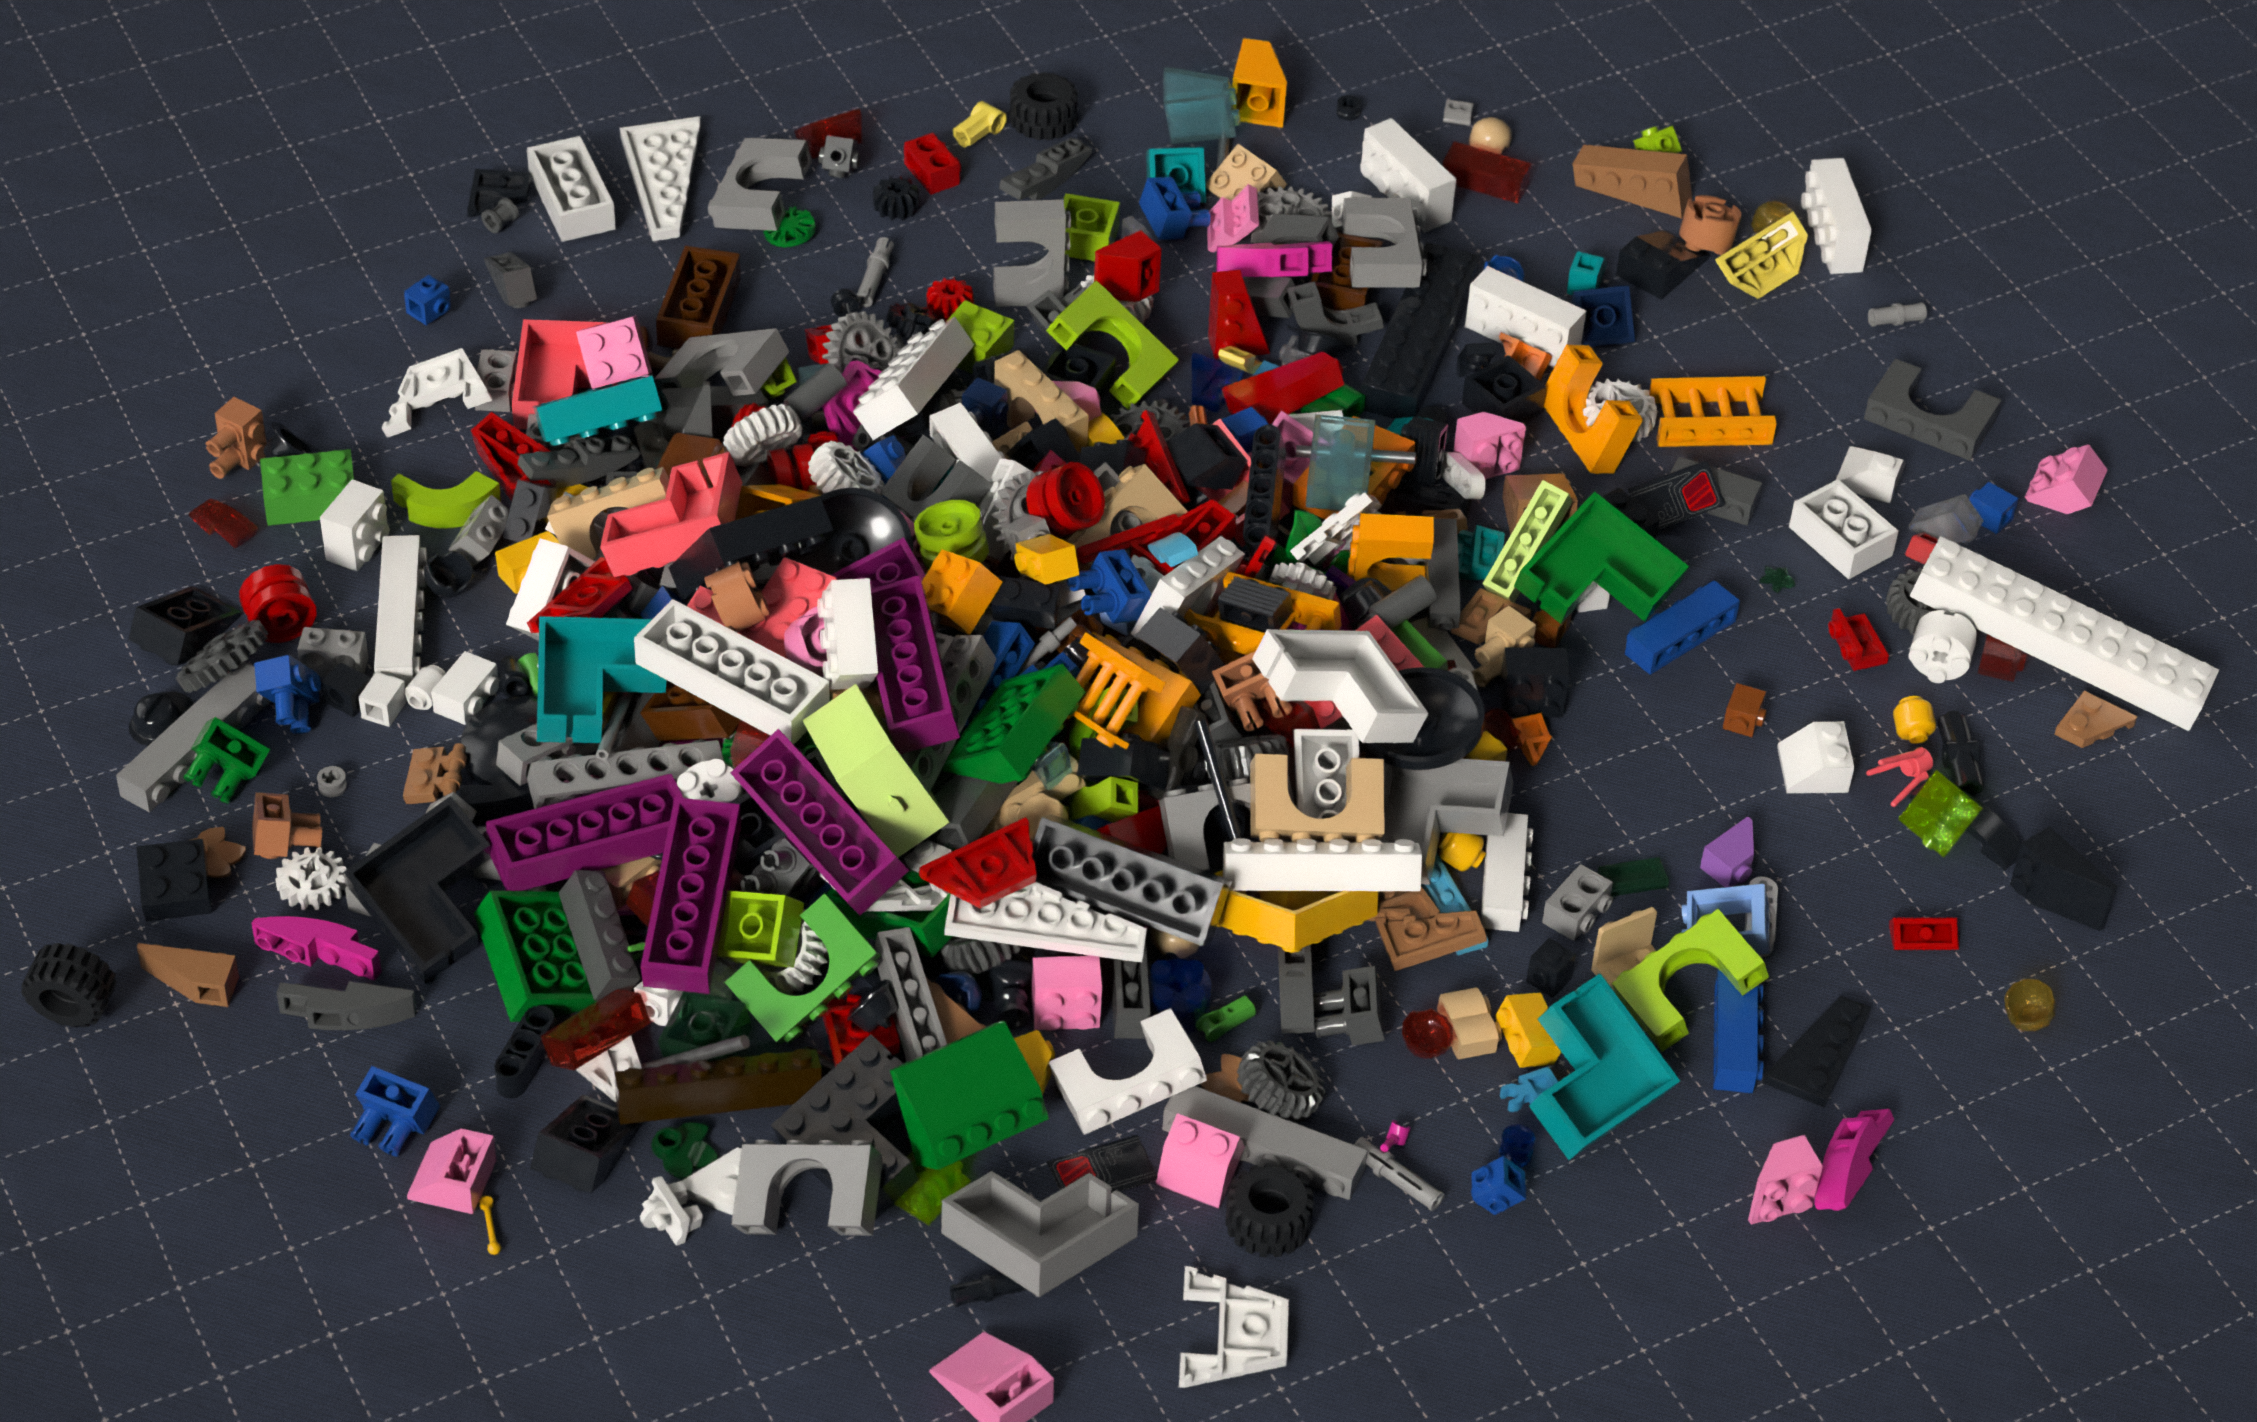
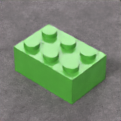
M351 449L260 459L267 525L320 520V516L352 479L354 480Z

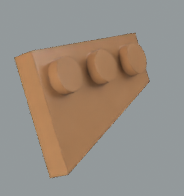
M1476 911L1438 913L1434 918L1416 919V915L1403 916V921L1387 922L1386 918H1375L1378 932L1394 972L1487 942L1486 933Z

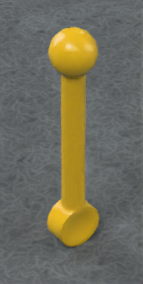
M483 1196L479 1200V1205L484 1210L490 1241L487 1250L490 1254L497 1255L501 1251V1245L496 1240L492 1218L493 1199L490 1196Z

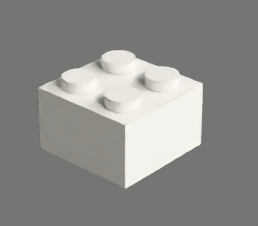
M352 479L320 516L326 561L357 572L365 562L371 559L373 552L382 543L383 536H388L390 531L387 524V506L383 490Z

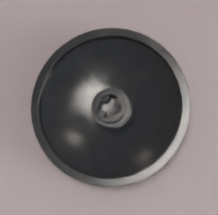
M841 488L820 496L833 527V531L824 538L826 542L813 548L815 552L799 559L796 555L789 557L793 561L832 575L903 537L913 552V540L904 516L888 499L866 489Z
M1419 667L1398 671L1429 714L1413 743H1363L1368 751L1376 758L1384 759V762L1389 765L1409 770H1430L1444 767L1460 760L1471 752L1480 741L1485 728L1484 704L1474 686L1457 674L1437 668Z
M516 696L499 700L481 709L467 723L461 737V744L466 747L467 761L465 769L479 785H492L493 776H508L496 765L499 740L526 729L533 724H537L538 696ZM560 778L559 780L564 782L566 779Z

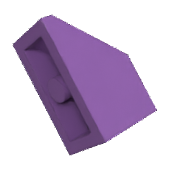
M1746 817L1704 847L1700 868L1723 887H1733L1737 883H1743L1752 873L1751 866L1754 857L1752 819Z

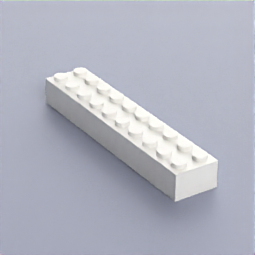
M1941 536L1910 594V597L1936 610H1943L1947 615L1961 614L1976 629L2187 731L2191 729L2219 672V669L2206 662L2181 652Z

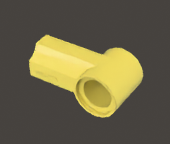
M980 101L973 108L971 116L953 128V136L960 146L966 148L989 132L995 135L998 134L1006 124L1007 115L987 102Z

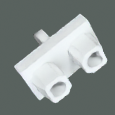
M662 1176L653 1178L654 1191L648 1200L643 1202L645 1209L640 1215V1221L646 1228L657 1227L659 1231L666 1229L675 1245L683 1244L686 1241L687 1232L701 1227L702 1212L697 1205L682 1208L681 1205L686 1204L688 1194L681 1181L667 1184Z

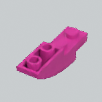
M1325 241L1279 245L1256 243L1217 246V272L1241 270L1243 277L1308 276V273L1331 272L1332 243Z
M292 916L255 918L251 923L256 945L263 950L283 955L292 962H300L311 967L319 958L329 965H337L349 970L356 976H363L373 981L382 972L379 951L359 943L358 931L347 926L325 920Z
M1890 1109L1860 1111L1856 1118L1842 1119L1823 1159V1167L1814 1203L1817 1210L1832 1209L1838 1211L1847 1208L1873 1170L1869 1156H1871L1880 1140L1894 1122Z

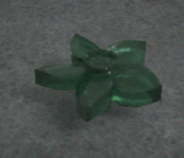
M1765 566L1764 572L1767 575L1763 576L1759 583H1772V589L1776 593H1779L1782 587H1795V581L1787 575V568L1780 567L1775 571Z

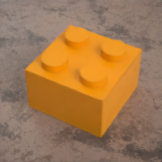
M943 549L934 559L932 566L922 580L930 612H936L941 615L940 624L953 627L969 635L1003 583L982 563Z

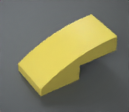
M1233 346L1222 348L1218 353L1223 363L1250 374H1254L1262 364V362L1255 360L1256 355Z

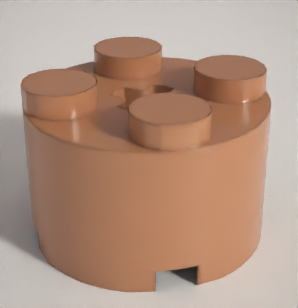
M1699 195L1695 197V201H1691L1690 198L1687 202L1679 230L1681 238L1686 241L1685 246L1692 251L1704 249L1719 255L1728 252L1733 246L1742 216L1739 208L1733 205L1732 209L1725 206L1726 200L1718 197Z
M737 562L704 577L707 588L711 587L714 593L711 598L723 624L735 632H740L766 620L765 616L770 614L762 591L758 590L755 592L753 588L756 587L755 577L748 562L743 564Z

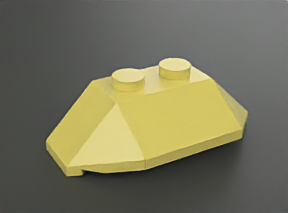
M1791 212L1721 255L1715 261L1730 284L1759 299L1799 273L1804 244L1807 241L1808 234L1795 213Z

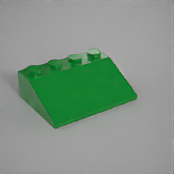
M1063 664L1001 681L956 741L941 771L999 784L1024 780L1031 773V766L1036 759L1040 758L1047 751V744L1062 731L1064 727L1063 722L1078 709V702L1085 694V690Z
M488 892L474 912V917L510 1022H520L525 1012L537 1005L549 1007L554 1013V1018L612 1002L594 1001L559 892Z
M999 1021L890 1070L918 1166L939 1170L1049 1119L1040 1086L1005 1021Z

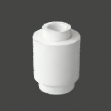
M436 665L422 668L404 691L407 702L415 709H430L433 705L431 690L446 674L445 671Z

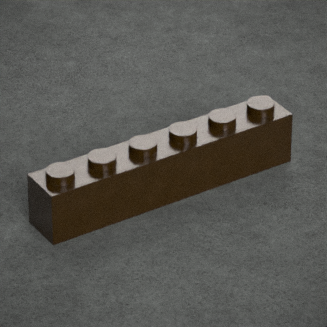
M798 1049L794 1052L763 1053L759 1056L750 1057L734 1056L715 1061L698 1060L688 1064H664L659 1067L643 1069L629 1068L625 1071L614 1072L616 1108L620 1124L794 1105L822 1079L821 1064L816 1049Z

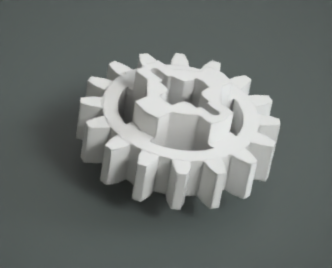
M1283 562L1280 565L1275 564L1269 580L1273 584L1329 600L1333 599L1337 587L1333 586L1334 583L1332 581L1326 580L1327 577L1323 572L1296 562L1295 565L1290 563L1289 566Z
M318 847L315 853H310L309 848H305L302 855L294 851L292 852L293 859H283V867L276 869L277 878L275 880L281 899H288L289 906L291 907L301 903L302 910H305L308 905H313L314 909L318 910L319 903L322 902L330 906L332 905L331 898L340 899L342 897L341 890L346 888L343 873L346 871V866H343V859L341 857L335 859L333 851L323 854L321 847Z

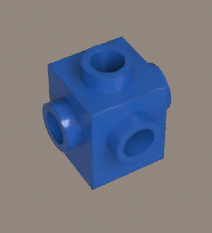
M427 275L404 291L406 313L426 326L451 309L449 287L444 282L438 281L430 275Z
M1504 1156L1471 1172V1194L1473 1200L1493 1215L1526 1199L1525 1171Z

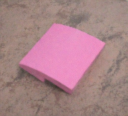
M1247 184L1232 201L1222 197L1209 211L1211 222L1207 227L1208 251L1213 253L1217 251V246L1237 243L1259 225L1257 188Z

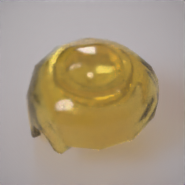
M1764 202L1757 207L1751 226L1755 233H1759L1793 212V210L1782 202Z
M2038 979L2018 981L2005 994V1009L2008 1020L2019 1030L2038 1031L2049 1026L2055 1016L2056 1007L2052 990Z

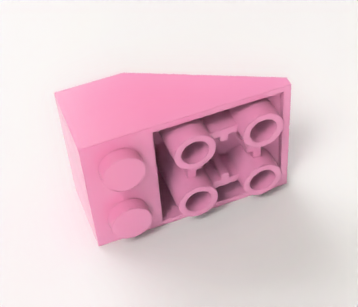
M986 1332L981 1333L930 1369V1373L979 1422H1027L1053 1403L1054 1378L1031 1355Z

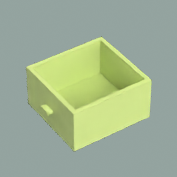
M857 684L802 720L838 784L877 836L897 858L949 823L931 790L929 793L894 747L887 725Z

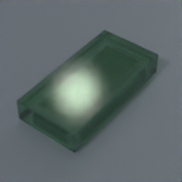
M1660 857L1603 865L1598 867L1597 872L1613 882L1610 896L1668 888L1669 883Z

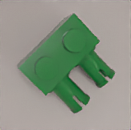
M214 717L205 723L191 749L195 751L197 756L183 778L187 782L194 780L192 785L202 787L214 764L221 766L224 773L215 789L212 790L211 795L216 799L220 796L219 801L229 804L241 780L247 781L255 777L270 749Z

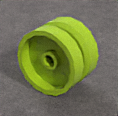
M966 500L939 502L927 507L917 516L914 522V530L917 542L920 544L923 564L928 570L942 549L980 563L986 559L989 553V544L986 532L983 530L980 509L974 503Z

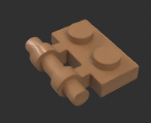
M461 743L455 744L453 750L448 755L444 747L414 749L403 792L405 803H430L437 801L439 792H443V796L452 792L456 793L462 783L461 770L465 768L467 761L465 745Z

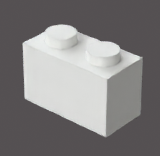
M464 651L431 690L434 713L466 725L482 709L484 702L489 696L497 692L499 688L497 664Z

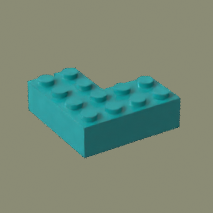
M643 375L617 382L618 385L616 386L609 384L594 389L590 388L586 389V392L533 406L542 440L545 442L550 441V444L555 446L570 442L569 436L579 433V437L585 438L599 434L598 428L600 427L614 430L628 426L627 420L629 419L643 422L657 418L656 412L662 411L653 376Z
M539 616L537 742L566 743V737H572V743H600L602 740L603 692L666 693L667 680L637 665L635 660L634 637L652 619Z
M1601 974L1593 977L1575 991L1552 1004L1538 1018V1021L1575 1071L1541 1093L1529 1107L1568 1160H1571L1659 1100L1680 1082L1679 1078Z

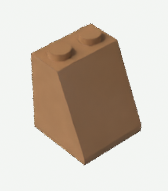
M1563 473L1505 476L1502 498L1510 535L1542 480L1569 493L1572 504L1556 532L1577 511V496Z

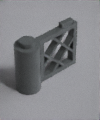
M827 363L784 400V405L790 406L798 415L801 423H804L847 386V382L835 366Z
M1419 575L1368 608L1369 612L1358 619L1352 627L1356 630L1375 615H1378L1391 630L1436 602V593L1429 581L1424 576Z

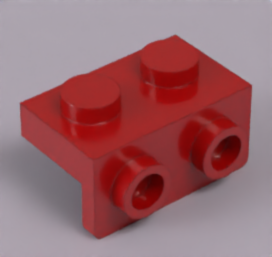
M1840 608L1833 609L1832 619L1828 623L1829 634L1832 639H1836L1843 659L1848 660L1853 671L1887 664L1889 655L1865 613L1845 617Z

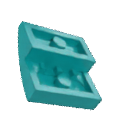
M1476 525L1473 533L1461 530L1457 534L1459 579L1485 580L1504 547L1505 533Z

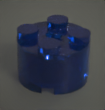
M1182 959L1159 960L1152 965V969L1148 973L1150 1017L1171 1008L1186 1035L1193 1033L1197 1030L1195 1028L1197 1020L1202 1015L1210 1012L1212 984L1208 973L1204 970V965L1197 960L1188 961Z

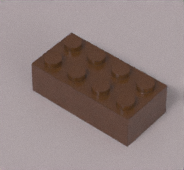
M684 246L656 318L657 345L680 349L690 337L721 334L741 281L740 254Z

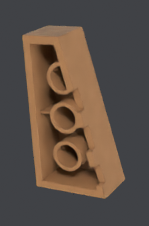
M1583 145L1573 162L1575 184L1584 189L1679 218H1683L1688 200L1691 198L1692 201L1687 154Z

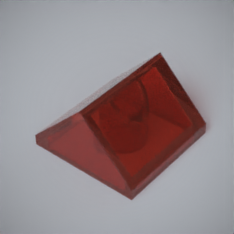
M860 108L809 123L795 130V135L798 140L807 141L812 159L819 157L821 147H825L827 135L854 139L858 144H862Z

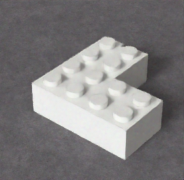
M1267 629L1252 658L1262 675L1269 679L1268 683L1281 701H1333L1362 743H1413L1429 714L1369 631Z

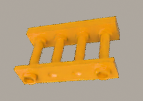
M1765 376L1651 378L1649 395L1655 398V403H1661L1664 418H1660L1657 433L1658 447L1772 445L1777 424L1775 416H1762L1758 401H1762L1766 382ZM1701 402H1718L1721 417H1705ZM1730 402H1746L1750 416H1733ZM1673 403H1690L1693 417H1676Z
M1228 572L1223 578L1224 590L1231 583V580L1234 579V576L1246 580L1254 578ZM1254 579L1259 584L1272 588L1281 587L1291 593L1293 612L1279 630H1286L1292 621L1307 625L1304 630H1339L1342 626L1339 602ZM1219 610L1213 618L1200 614L1194 616V624L1209 636L1206 641H1210L1217 647L1244 655L1256 651L1265 634L1253 630V628L1249 629L1242 625L1238 626L1225 622L1226 620L1222 621Z
M1085 632L1079 643L1089 649L1087 653L1089 657L1076 677V681L1085 689L1098 665L1101 664L1103 667L1078 709L1067 718L1070 719L1073 715L1099 733L1096 739L1108 747L1113 748L1116 743L1127 750L1130 744L1117 736L1119 730L1142 692L1146 693L1150 688L1160 694L1166 682ZM1113 673H1115L1117 677L1094 715L1090 718L1088 716ZM1129 682L1131 684L1130 689L1105 728L1102 726Z

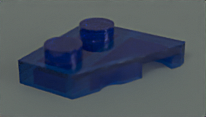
M1194 352L1191 362V404L1202 405L1205 409L1218 413L1226 402L1222 388L1243 379V370Z

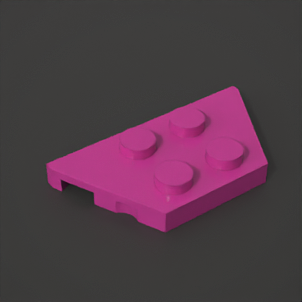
M851 361L842 372L847 386L822 406L829 431H834L837 434L838 442H842L846 447L850 445L857 452L858 449L851 442L861 423L853 413V410L860 403L858 398L869 391L868 387L879 379L878 375L882 371L871 369L867 364L860 361Z

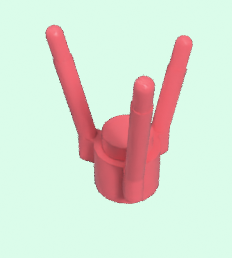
M1919 747L1910 752L1880 759L1878 761L1880 766L1867 770L1866 774L1871 776L1900 766L1901 771L1906 776L1915 777L1891 802V806L1896 807L1920 782L1929 778L1927 771L1933 767V759L1927 749Z

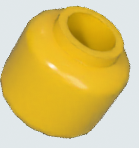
M1908 696L1901 699L1893 710L1896 733L1901 739L1909 740L1912 744L1923 743L1936 730L1932 704L1920 696Z
M1444 832L1438 842L1437 848L1440 849L1439 857L1441 860L1461 872L1468 870L1471 866L1477 868L1486 855V852L1482 850L1484 839L1478 834Z

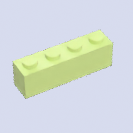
M1542 480L1485 578L1483 586L1486 591L1509 601H1516L1520 591L1514 587L1519 572L1556 532L1572 504L1569 493Z

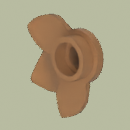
M224 827L204 830L199 834L198 838L190 839H203L207 854L208 874L212 878H223L231 875L230 866L239 862L246 853L244 846L225 841Z
M1222 1054L1221 1071L1205 1074L1207 1081L1200 1083L1201 1087L1240 1103L1243 1101L1249 1102V1095L1241 1091L1242 1085L1237 1081L1239 1076L1237 1069L1242 1058L1230 1054Z

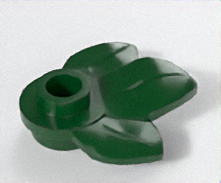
M692 1122L685 1123L677 1129L663 1128L652 1139V1152L656 1157L663 1160L665 1171L678 1179H686L692 1175L693 1168L702 1169L718 1159L714 1149L702 1141L708 1132V1126Z

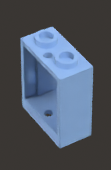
M1765 884L1687 891V904L1682 905L1683 923L1687 924V929H1682L1683 933L1694 926L1700 917L1711 914L1717 909L1723 915L1752 912V930L1740 931L1739 933L1758 955L1770 954L1769 901Z

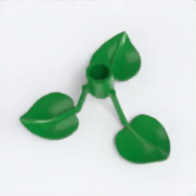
M1295 510L1294 524L1289 535L1287 547L1283 548L1277 545L1275 555L1270 560L1264 562L1265 566L1274 569L1275 564L1280 565L1282 562L1288 566L1290 563L1294 565L1296 562L1301 563L1290 550L1321 527V520L1307 511ZM1350 550L1339 552L1333 558L1329 568L1334 565L1347 574Z

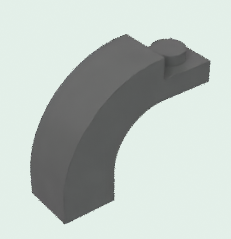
M1315 281L1287 288L1293 313L1302 331L1327 335L1341 341L1345 346L1358 344L1356 335L1384 328L1376 303L1337 311L1329 309L1321 303Z

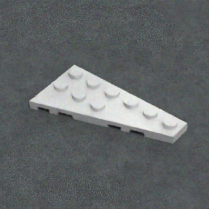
M701 116L620 128V137L652 241L678 238L681 235L701 127Z
M1035 882L982 908H978L951 894L944 935L1142 963L1147 928L1111 913L1107 915L1098 913L1090 909V904L1080 900L1077 903L1063 898L1061 892Z

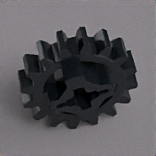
M895 303L894 306L890 305L885 321L889 323V327L896 328V332L900 333L899 335L902 338L909 340L919 332H922L923 335L930 332L929 328L941 319H937L934 311L927 307H920L913 303H903L902 306Z

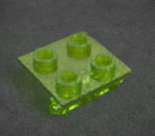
M1936 770L1898 820L1923 840L1922 844L1930 850L1934 849L1942 857H1945L1982 810V807Z
M912 1151L906 1158L911 1161L919 1180L897 1199L894 1204L929 1226L942 1213V1200L969 1185L971 1180L962 1175L961 1169L963 1164L960 1160L936 1170L918 1166Z

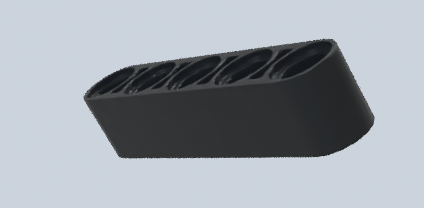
M1274 425L1261 426L1255 431L1253 437L1243 538L1251 558L1265 534L1276 540L1265 561L1270 560L1276 552L1286 448L1280 430Z

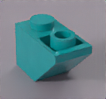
M1577 251L1570 268L1566 294L1573 295V291L1598 289L1608 261L1603 257Z

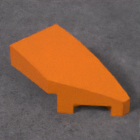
M1501 332L1499 338L1503 342L1505 356L1509 355L1540 381L1552 356Z
M1538 713L1512 719L1510 726L1522 752L1532 766L1537 765L1552 738L1542 714Z

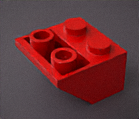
M1142 230L1095 251L1094 282L1097 280L1116 300L1138 302L1158 293L1162 248Z

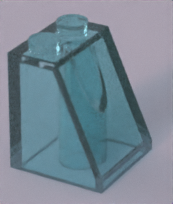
M1172 67L1164 68V107L1171 144L1236 137V126L1241 124L1239 109H1234L1233 105L1237 104L1235 88H1230L1228 77Z
M1315 414L1306 507L1341 511L1346 507L1345 503L1356 493L1360 495L1364 492L1368 493L1375 420Z

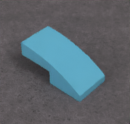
M1180 532L1173 533L1148 545L1149 551L1160 563L1166 562L1170 567L1198 555L1196 545Z

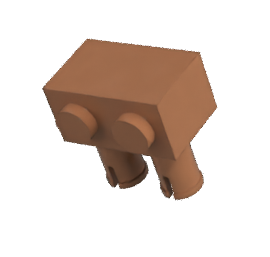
M233 397L215 412L218 433L205 443L208 452L218 457L209 464V469L214 476L220 479L224 478L236 465L250 470L260 462V459L266 456L263 452L267 442L262 410Z
M1256 651L1212 671L1224 700L1231 712H1238L1246 731L1255 730L1251 723V718L1257 728L1263 725V719L1254 702L1266 697L1275 718L1284 717L1279 705L1282 706L1286 715L1292 711L1289 701L1280 700L1268 683L1269 679L1262 675L1252 658Z
M256 792L252 824L254 855H260L267 859H276L279 856L287 857L288 848H291V845L321 847L322 827H320V813L291 812L288 794Z

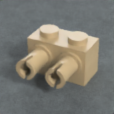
M1509 605L1488 620L1485 644L1475 650V657L1481 666L1473 670L1472 673L1475 683L1480 687H1485L1497 676H1501L1505 647L1533 648L1536 624Z

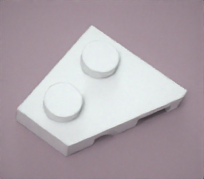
M631 1035L570 1056L573 1068L614 1102H616L614 1072L625 1071L629 1068L642 1069Z
M735 1148L682 1180L681 1182L687 1190V1198L733 1216L742 1149Z

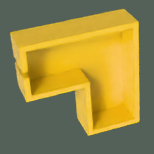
M1223 870L1214 874L1223 877ZM1229 891L1217 927L1230 929L1236 935H1247L1256 938L1258 942L1263 944L1280 946L1286 952H1299L1310 944L1320 943L1324 938L1334 934H1341L1345 929L1362 925L1364 921L1377 916L1378 891H1259L1262 900L1246 895V891Z

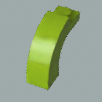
M477 471L461 484L448 489H430L401 474L396 475L391 480L394 502L400 507L408 509L409 521L421 526L431 528L462 527L472 511L489 496L492 495L501 502L499 483Z

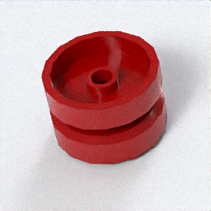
M810 443L793 446L791 460L784 448L767 451L768 473L776 485H784L803 491H808L810 485H817V483L812 481V475L808 471V462L814 454Z
M1069 462L1054 470L1041 473L1031 480L1027 488L1026 501L1029 514L1044 518L1050 534L1057 538H1063L1076 531L1092 527L1099 523L1104 514L1105 498L1103 488L1091 469L1080 462Z
M275 564L265 566L253 572L240 588L239 599L243 611L247 615V620L249 622L254 619L256 621L259 620L269 633L267 639L264 640L265 642L282 643L291 641L302 635L304 627H311L317 616L316 604L309 593L303 575L298 569L290 565Z

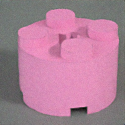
M814 607L792 622L784 633V647L790 661L821 677L823 676V662L827 661L826 649H822L820 644V631L824 630V618H819L817 607Z

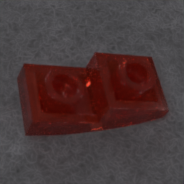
M211 498L192 510L188 515L209 535H212L214 532L219 533L234 548H237L253 537L258 530V527L244 515L230 506Z

